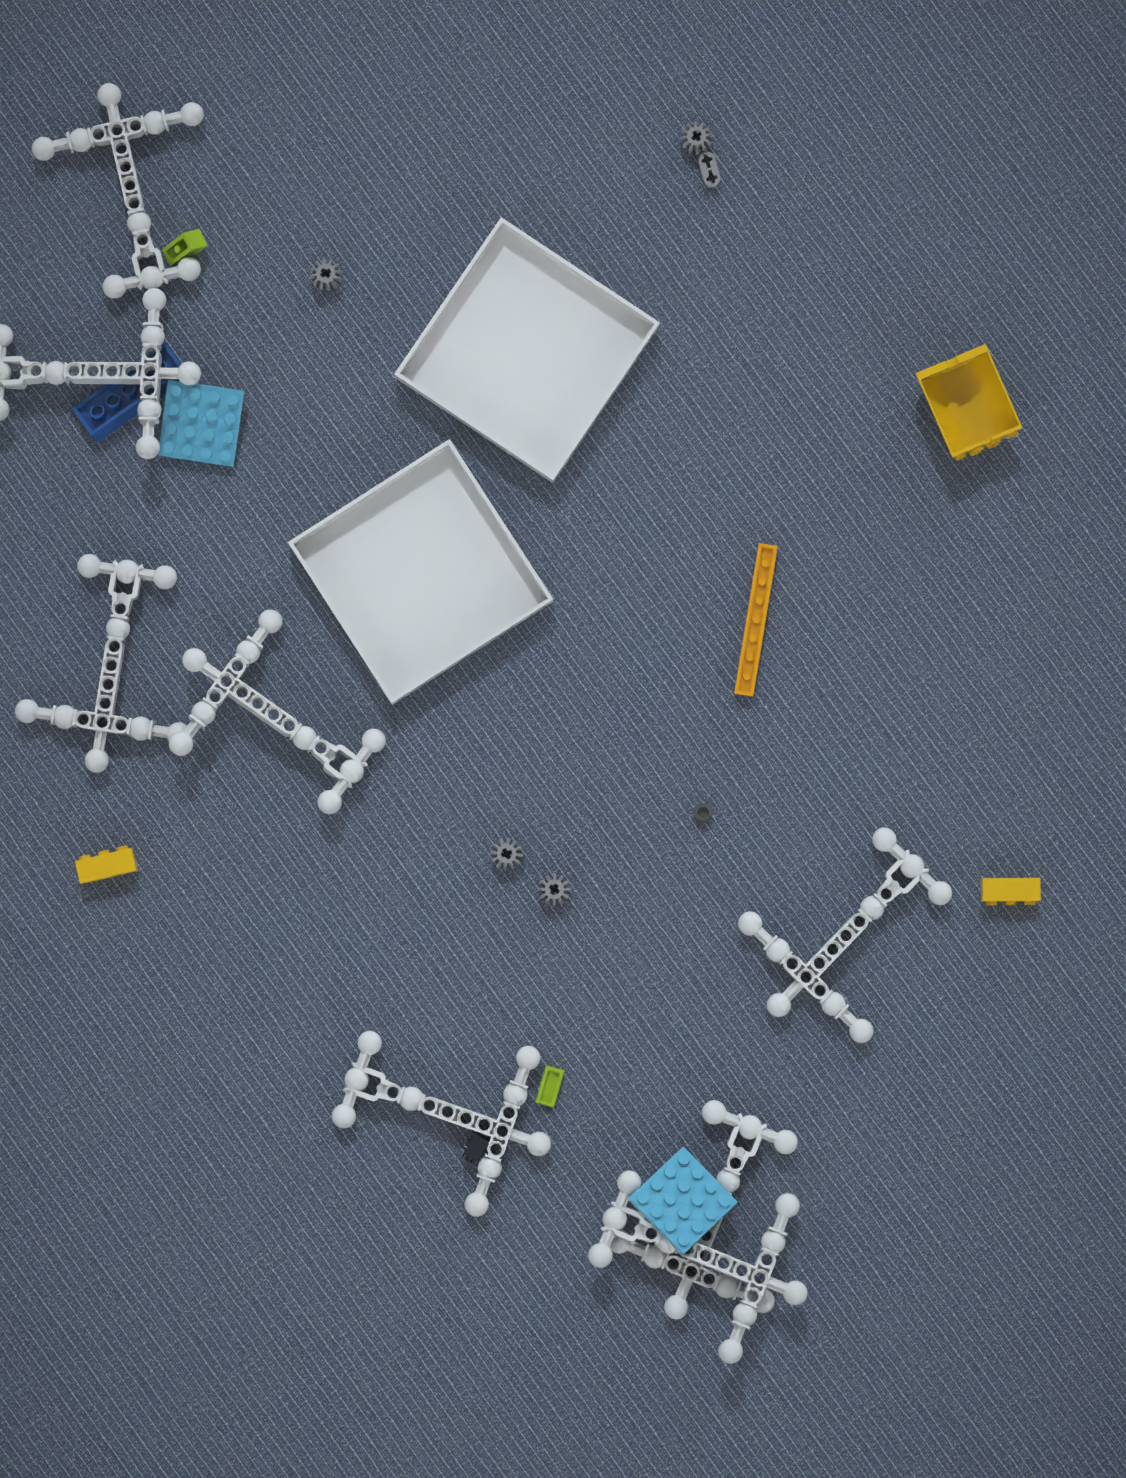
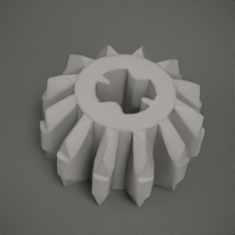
M696 121L693 122V127L687 124V130L682 129L681 134L684 136L680 137V141L685 142L682 147L684 149L689 147L688 153H692L693 149H696V154H699V149L706 152V146H711L709 140L712 139V134H707L710 128L703 129L704 123H701L700 127H698ZM693 135H696V137L697 135H699V141H696V139L694 141Z
M323 258L322 265L316 261L315 264L318 268H311V271L315 274L310 275V278L316 279L313 285H319V290L322 291L324 286H326L327 291H330V285L337 288L335 281H342L338 277L342 275V270H337L340 266L338 263L333 265L332 259L326 264V259ZM323 272L329 273L330 277H323Z
M510 838L506 839V844H503V840L499 839L500 847L497 844H493V847L498 851L490 852V854L497 855V857L491 860L492 862L499 860L496 865L497 868L504 863L503 869L505 871L507 870V864H510L511 869H514L513 861L518 865L521 863L516 857H523V854L516 853V851L521 850L522 847L514 848L517 844L516 840L513 841L512 845H509ZM504 849L512 851L510 859L502 858L501 853L503 854L502 851Z
M553 873V880H550V877L546 875L548 883L543 880L540 881L545 888H538L540 892L545 891L544 894L540 895V898L542 899L547 896L546 904L549 903L550 899H553V906H556V899L559 900L560 904H563V900L560 897L569 898L568 895L564 894V891H571V888H564L565 885L569 884V881L561 883L564 878L563 875L559 877V880H556V873ZM554 884H556L560 892L552 895L550 894L551 890L549 887L551 885L554 887Z

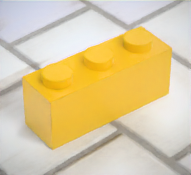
M128 845L117 847V851L111 853L109 850L98 852V856L91 857L90 854L80 856L79 860L75 861L80 884L138 871L133 848H128Z
M1040 878L980 879L981 902H986V906L997 905V902H1005V905H1017L1016 902H1024V905H1036V901H1041Z

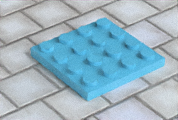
M168 379L158 456L234 467L244 391L203 384L188 386L180 381Z
M684 1146L628 1198L636 1209L682 1256L738 1203Z

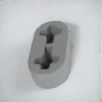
M703 152L698 159L703 183L708 188H715L720 183L717 162L711 152ZM706 156L708 159H712L708 169L706 163H702ZM708 172H711L712 176L717 178L713 184H711V181L706 180L709 178Z

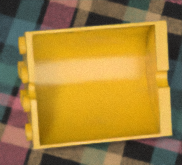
M986 344L916 373V377L948 450L956 461L967 457V454H970L971 457L977 455L985 447L988 449L996 447L1006 437L1010 439L1019 435L1018 431L1022 429V425Z

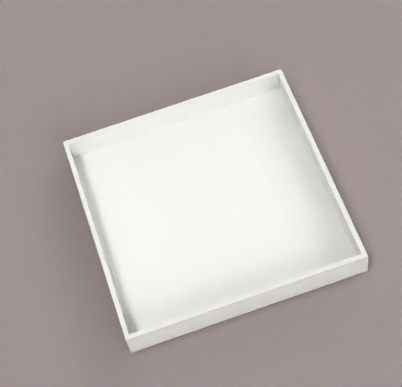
M501 217L394 376L424 398L554 483L659 328L660 322Z
M450 439L288 542L392 705L553 602L552 596Z

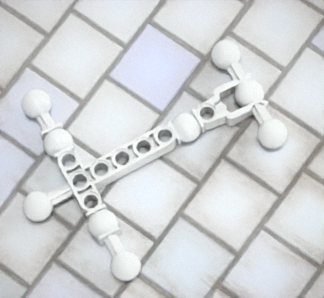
M105 83L99 88L97 98L102 105L106 106L110 122L96 125L91 129L87 128V130L77 128L71 134L66 132L67 138L54 141L47 137H39L32 144L33 156L41 161H47L53 157L55 152L70 149L71 153H74V150L85 152L91 146L94 148L95 145H112L123 197L128 209L127 227L134 237L135 253L132 255V262L136 276L124 279L119 275L108 276L103 282V291L108 297L119 298L123 296L127 289L136 287L140 291L143 287L146 289L159 288L163 282L168 285L170 279L178 277L185 281H193L201 272V266L196 259L186 257L178 263V266L165 269L160 250L154 248L149 230L151 219L144 209L129 140L139 138L144 134L148 135V133L158 135L165 129L169 131V125L181 122L188 126H196L203 120L204 111L199 104L189 102L178 112L165 114L163 109L161 112L151 111L144 117L141 115V118L130 117L121 120L117 105L121 99V91L115 84ZM134 124H141V128L138 131L131 129ZM122 128L123 131L120 135H114V129ZM103 132L104 136L102 139L97 140L94 138L96 133ZM125 146L127 150L125 153L120 154L117 152L118 148ZM125 164L131 165V169L127 172L121 170ZM128 183H135L134 189H126V185ZM132 201H139L140 203L135 209L131 208L130 204ZM146 237L148 242L145 245H139V239ZM156 256L158 267L148 266L142 271L140 270L139 260L142 257Z
M151 288L144 293L142 298L143 305L148 310V322H143L144 329L141 333V341L143 343L141 362H71L69 364L64 362L63 364L59 361H53L49 364H46V362L41 364L39 362L25 361L22 356L6 357V347L12 343L13 331L7 325L0 324V421L4 420L10 411L9 404L4 400V387L6 389H25L27 385L41 384L43 382H49L54 385L64 382L67 384L69 382L74 384H140L142 396H140L141 402L138 405L137 412L140 424H143V436L137 440L136 452L141 458H154L160 449L159 442L154 437V424L160 423L158 418L162 411L159 404L161 379H179L184 385L190 386L196 384L201 377L200 367L190 361L182 363L179 368H162V355L160 351H162L161 345L164 342L165 334L163 331L164 327L159 322V312L166 304L164 292L157 288ZM156 352L155 357L148 358L149 353ZM10 366H22L19 379L10 380L12 374ZM36 370H41L40 375L33 376ZM74 370H79L78 375L71 376ZM93 370H98L97 375L90 376ZM112 370H117L115 376H109V373ZM131 370H136L134 376H128ZM150 370H155L153 376H147ZM148 389H155L153 394L146 395Z
M85 554L77 563V569L83 577L93 578L99 573L111 575L108 592L112 596L113 614L110 615L111 619L106 625L107 639L109 640L106 642L95 712L79 711L69 705H61L59 707L53 705V709L41 708L33 700L23 699L16 705L15 715L23 723H31L37 718L50 720L51 725H56L61 729L76 728L78 726L82 729L96 731L93 749L85 756V765L91 772L100 773L107 768L109 763V757L104 751L107 733L127 734L138 741L152 740L153 736L167 738L169 741L173 734L183 732L187 727L182 722H176L171 724L170 727L155 725L154 720L150 721L143 716L134 719L129 718L128 720L125 717L114 715L125 650L123 642H126L125 638L130 632L128 616L131 612L133 600L139 598L141 580L154 581L158 588L169 589L176 584L177 574L172 567L167 565L151 570L145 569L143 564L138 566L132 560H123L119 563L114 560L113 563L101 562L96 555ZM117 579L125 584L134 582L132 594L116 593ZM122 604L125 605L126 611L123 614H117V607ZM114 642L120 644V648L116 652L110 650V646ZM111 661L117 663V667L113 671L107 669V665ZM107 680H112L114 683L113 688L110 690L104 688ZM104 699H109L111 702L110 707L107 709H103L101 706V702ZM82 715H87L89 718L88 723L85 725H81L79 722V718ZM101 718H106L108 721L104 728H100L98 725V721ZM124 720L127 726L123 731H119L117 724L119 721Z
M268 609L263 611L258 618L260 627L252 637L247 636L246 640L238 644L234 658L230 660L222 672L207 662L206 655L202 650L197 648L187 650L182 657L184 667L191 672L201 671L215 682L208 690L206 698L203 697L202 701L193 706L188 718L191 721L184 731L177 732L171 736L169 748L173 754L185 756L191 752L193 748L192 738L200 727L205 729L206 725L214 720L218 707L228 696L282 735L290 737V740H293L297 748L307 750L308 753L311 751L312 755L323 764L324 772L338 780L332 790H326L318 797V807L322 812L326 814L336 813L342 805V794L347 788H352V783L362 779L364 775L363 767L368 766L366 763L372 752H378L384 748L386 738L381 730H367L362 736L363 746L355 755L343 745L335 746L324 739H319L320 736H317L312 728L302 726L301 723L298 724L295 718L240 680L246 667L248 668L251 663L258 660L260 651L263 649L261 643L267 635L275 633L281 628L283 621L281 615L275 610ZM239 663L242 665V670L235 671L232 665ZM227 678L231 681V685L225 687L221 684V680ZM243 689L246 691L247 696L240 698L236 692ZM211 694H218L220 700L213 702L209 696ZM258 700L262 703L263 707L256 709L253 707L252 702ZM272 711L276 712L278 714V718L276 720H271L268 717V713ZM292 723L294 729L287 731L284 729V724ZM317 745H323L325 747V752L318 753L315 747ZM337 753L349 759L342 763L340 773L329 765L330 761L335 759V754Z
M879 828L875 831L872 838L876 849L882 852L888 851L897 859L885 872L884 877L886 880L876 893L863 899L860 909L857 910L859 913L851 916L806 964L799 957L792 955L793 952L790 951L789 944L785 940L777 938V935L772 937L762 927V919L757 913L748 911L740 916L738 920L740 931L748 936L754 935L765 945L763 950H766L767 957L773 962H777L780 965L783 964V968L795 979L783 993H774L769 997L767 1009L771 1015L775 1017L787 1015L791 1009V1000L804 988L815 999H819V1003L827 1015L834 1016V1019L839 1017L849 1027L850 1037L855 1042L865 1043L872 1038L874 1032L872 1024L866 1019H857L847 1010L849 1005L846 1004L844 997L838 992H833L832 989L829 990L828 986L819 976L867 927L868 922L870 923L872 920L882 916L887 902L892 901L900 893H908L919 881L928 889V897L935 905H945L952 898V889L949 884L944 881L936 882L928 874L929 869L924 868V862L921 857L910 854L909 850L904 851L896 843V834L891 829ZM899 866L904 876L913 879L904 889L899 886L898 881H894L891 877L892 873ZM883 889H888L891 893L890 898L887 900L881 897ZM860 916L864 919L862 927L855 926V917ZM843 930H847L851 934V938L848 941L841 939L840 935ZM830 944L837 946L838 950L835 955H830L827 951V947ZM790 958L797 961V966L794 969L787 967V961ZM816 958H821L824 961V966L821 969H817L814 966ZM803 972H808L811 975L808 983H804L800 978ZM817 985H822L825 989L822 996L815 994L814 990Z
M365 1031L359 1036L357 1044L361 1052L357 1062L352 1063L354 1068L347 1071L344 1081L347 1087L343 1090L346 1094L342 1104L336 1106L332 1111L333 1123L337 1127L344 1129L354 1124L356 1113L353 1106L357 1096L371 1101H377L379 1098L397 1101V1104H400L407 1111H420L422 1109L428 1115L491 1136L487 1148L488 1154L485 1153V1156L480 1159L477 1166V1177L480 1179L476 1190L465 1199V1210L471 1216H482L489 1208L486 1194L490 1183H495V1179L501 1173L502 1159L500 1157L505 1152L508 1140L526 1145L529 1152L534 1156H543L549 1152L551 1140L544 1132H535L530 1135L513 1129L518 1113L517 1108L520 1109V1106L527 1099L528 1086L525 1083L529 1072L540 1063V1053L535 1047L524 1046L518 1050L516 1061L519 1068L514 1081L510 1080V1084L505 1087L503 1092L505 1100L503 1103L505 1105L501 1108L498 1119H494L435 1097H425L426 1094H423L416 1087L401 1088L399 1085L386 1079L384 1073L367 1067L371 1055L376 1054L381 1049L382 1040L379 1034L374 1031ZM368 1074L381 1079L380 1084L377 1085L375 1096L362 1092L369 1083ZM390 1087L398 1089L399 1093L396 1098H391L388 1095ZM426 1100H432L435 1103V1108L432 1111L425 1109L424 1103ZM450 1106L453 1109L451 1117L443 1115L442 1110L444 1107ZM505 1108H513L515 1114L512 1118L504 1116L503 1111ZM463 1113L471 1115L470 1123L465 1124L461 1121L460 1118ZM480 1120H488L490 1127L487 1130L480 1129ZM499 1126L507 1127L508 1134L502 1137L497 1134ZM493 1144L501 1146L502 1151L500 1154H492L490 1148Z
M717 1100L708 1101L703 1106L702 1116L707 1123L716 1125L723 1122L733 1126L727 1142L730 1148L726 1160L727 1167L724 1166L723 1170L716 1176V1180L731 1196L740 1185L739 1176L741 1173L739 1171L743 1169L749 1156L753 1157L756 1154L761 1139L774 1143L775 1149L781 1154H791L797 1148V1136L790 1130L775 1132L767 1128V1123L762 1124L756 1116L746 1115L743 1117L742 1113L734 1115L727 1112L723 1103ZM738 1132L745 1139H755L750 1151H745L743 1147L733 1145ZM738 1158L741 1162L740 1166L735 1169L730 1166L731 1159ZM723 1217L709 1230L711 1232L710 1239L703 1240L700 1238L697 1243L711 1248ZM623 1229L620 1230L621 1232L630 1235L627 1231ZM617 1236L613 1238L610 1249L614 1253L621 1254L629 1251L641 1256L640 1261L643 1262L644 1260L645 1264L650 1268L656 1269L661 1267V1269H664L665 1267L670 1273L682 1277L676 1294L667 1298L664 1304L665 1313L671 1319H681L687 1314L689 1306L686 1298L693 1282L707 1288H712L722 1298H732L735 1300L737 1296L743 1299L745 1287L741 1286L742 1281L740 1280L738 1281L725 1274L721 1275V1273L717 1275L713 1270L678 1255L664 1253L658 1246L650 1245L648 1242L645 1246L635 1241H626ZM704 1250V1255L701 1257V1260H706L709 1253L708 1251ZM672 1258L677 1259L679 1262L675 1269L668 1267V1261ZM694 1266L697 1270L696 1274L688 1276L686 1274L687 1267ZM708 1273L714 1275V1281L710 1284L704 1282V1276ZM765 1289L762 1299L756 1304L758 1306L756 1309L758 1313H768L774 1307L775 1298L771 1291ZM749 1291L747 1299L750 1302H754L757 1299V1294L754 1291Z
M624 1171L617 1179V1186L620 1192L616 1202H611L612 1207L608 1208L603 1214L604 1226L600 1228L603 1231L600 1242L591 1246L588 1252V1259L595 1267H606L612 1261L613 1254L610 1246L614 1236L629 1242H633L636 1239L648 1243L654 1242V1245L658 1246L664 1253H679L651 1223L644 1220V1216L640 1212L626 1207L629 1201L628 1198L642 1184L640 1176L634 1171ZM782 1194L776 1200L775 1207L778 1215L774 1226H769L768 1231L762 1236V1248L760 1249L762 1252L758 1255L754 1266L697 1242L692 1246L690 1254L682 1256L747 1283L742 1296L743 1300H740V1303L733 1310V1320L731 1323L735 1325L730 1338L724 1340L718 1349L719 1357L725 1363L733 1364L741 1359L743 1348L740 1342L745 1329L750 1330L751 1327L749 1326L754 1324L757 1319L756 1309L758 1306L756 1304L762 1299L766 1287L783 1294L786 1302L791 1305H800L807 1298V1288L802 1282L794 1280L785 1283L771 1277L776 1257L786 1244L785 1237L787 1233L784 1232L788 1219L795 1216L800 1208L799 1200L793 1194ZM626 1214L639 1219L638 1225L634 1228L635 1233L633 1236L620 1231L627 1223ZM647 1229L655 1230L656 1237L654 1239L647 1238ZM704 1250L710 1254V1259L706 1262L700 1258V1253ZM765 1254L771 1257V1263L768 1266L764 1265L761 1261L762 1256ZM720 1258H725L728 1261L726 1269L719 1267L718 1261ZM739 1265L746 1268L744 1276H739L736 1273V1268ZM756 1273L763 1274V1283L758 1284L755 1282L754 1276ZM749 1291H754L757 1294L756 1301L750 1302L747 1299Z

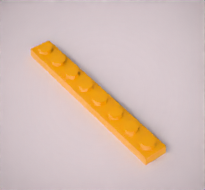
M758 544L734 694L749 697L754 695L778 548L775 545Z

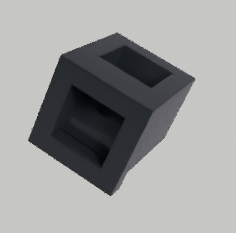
M475 1132L471 1134L474 1138L472 1140L468 1138L463 1146L465 1152L461 1156L470 1163L473 1160L477 1162L489 1141Z

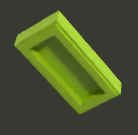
M546 1065L536 1103L554 1108L565 1070Z

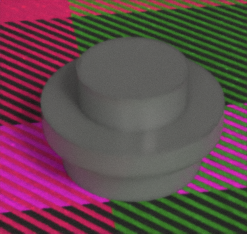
M706 803L696 805L693 811L695 819L699 822H707L713 814L712 808Z

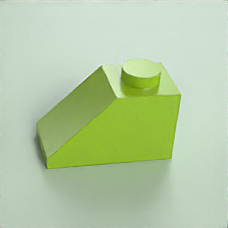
M200 229L183 232L164 247L162 251L169 265L173 266L186 257L198 254L208 245Z

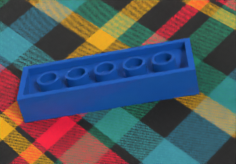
M164 342L161 345L162 351H160L162 355V368H179L181 363ZM156 352L149 353L148 358L155 357ZM131 370L128 376H134L136 370ZM150 370L147 376H153L155 370ZM161 379L160 398L166 394L168 379ZM105 384L72 408L96 443L138 414L137 408L141 402L140 396H142L140 384ZM148 389L146 395L153 394L155 389Z

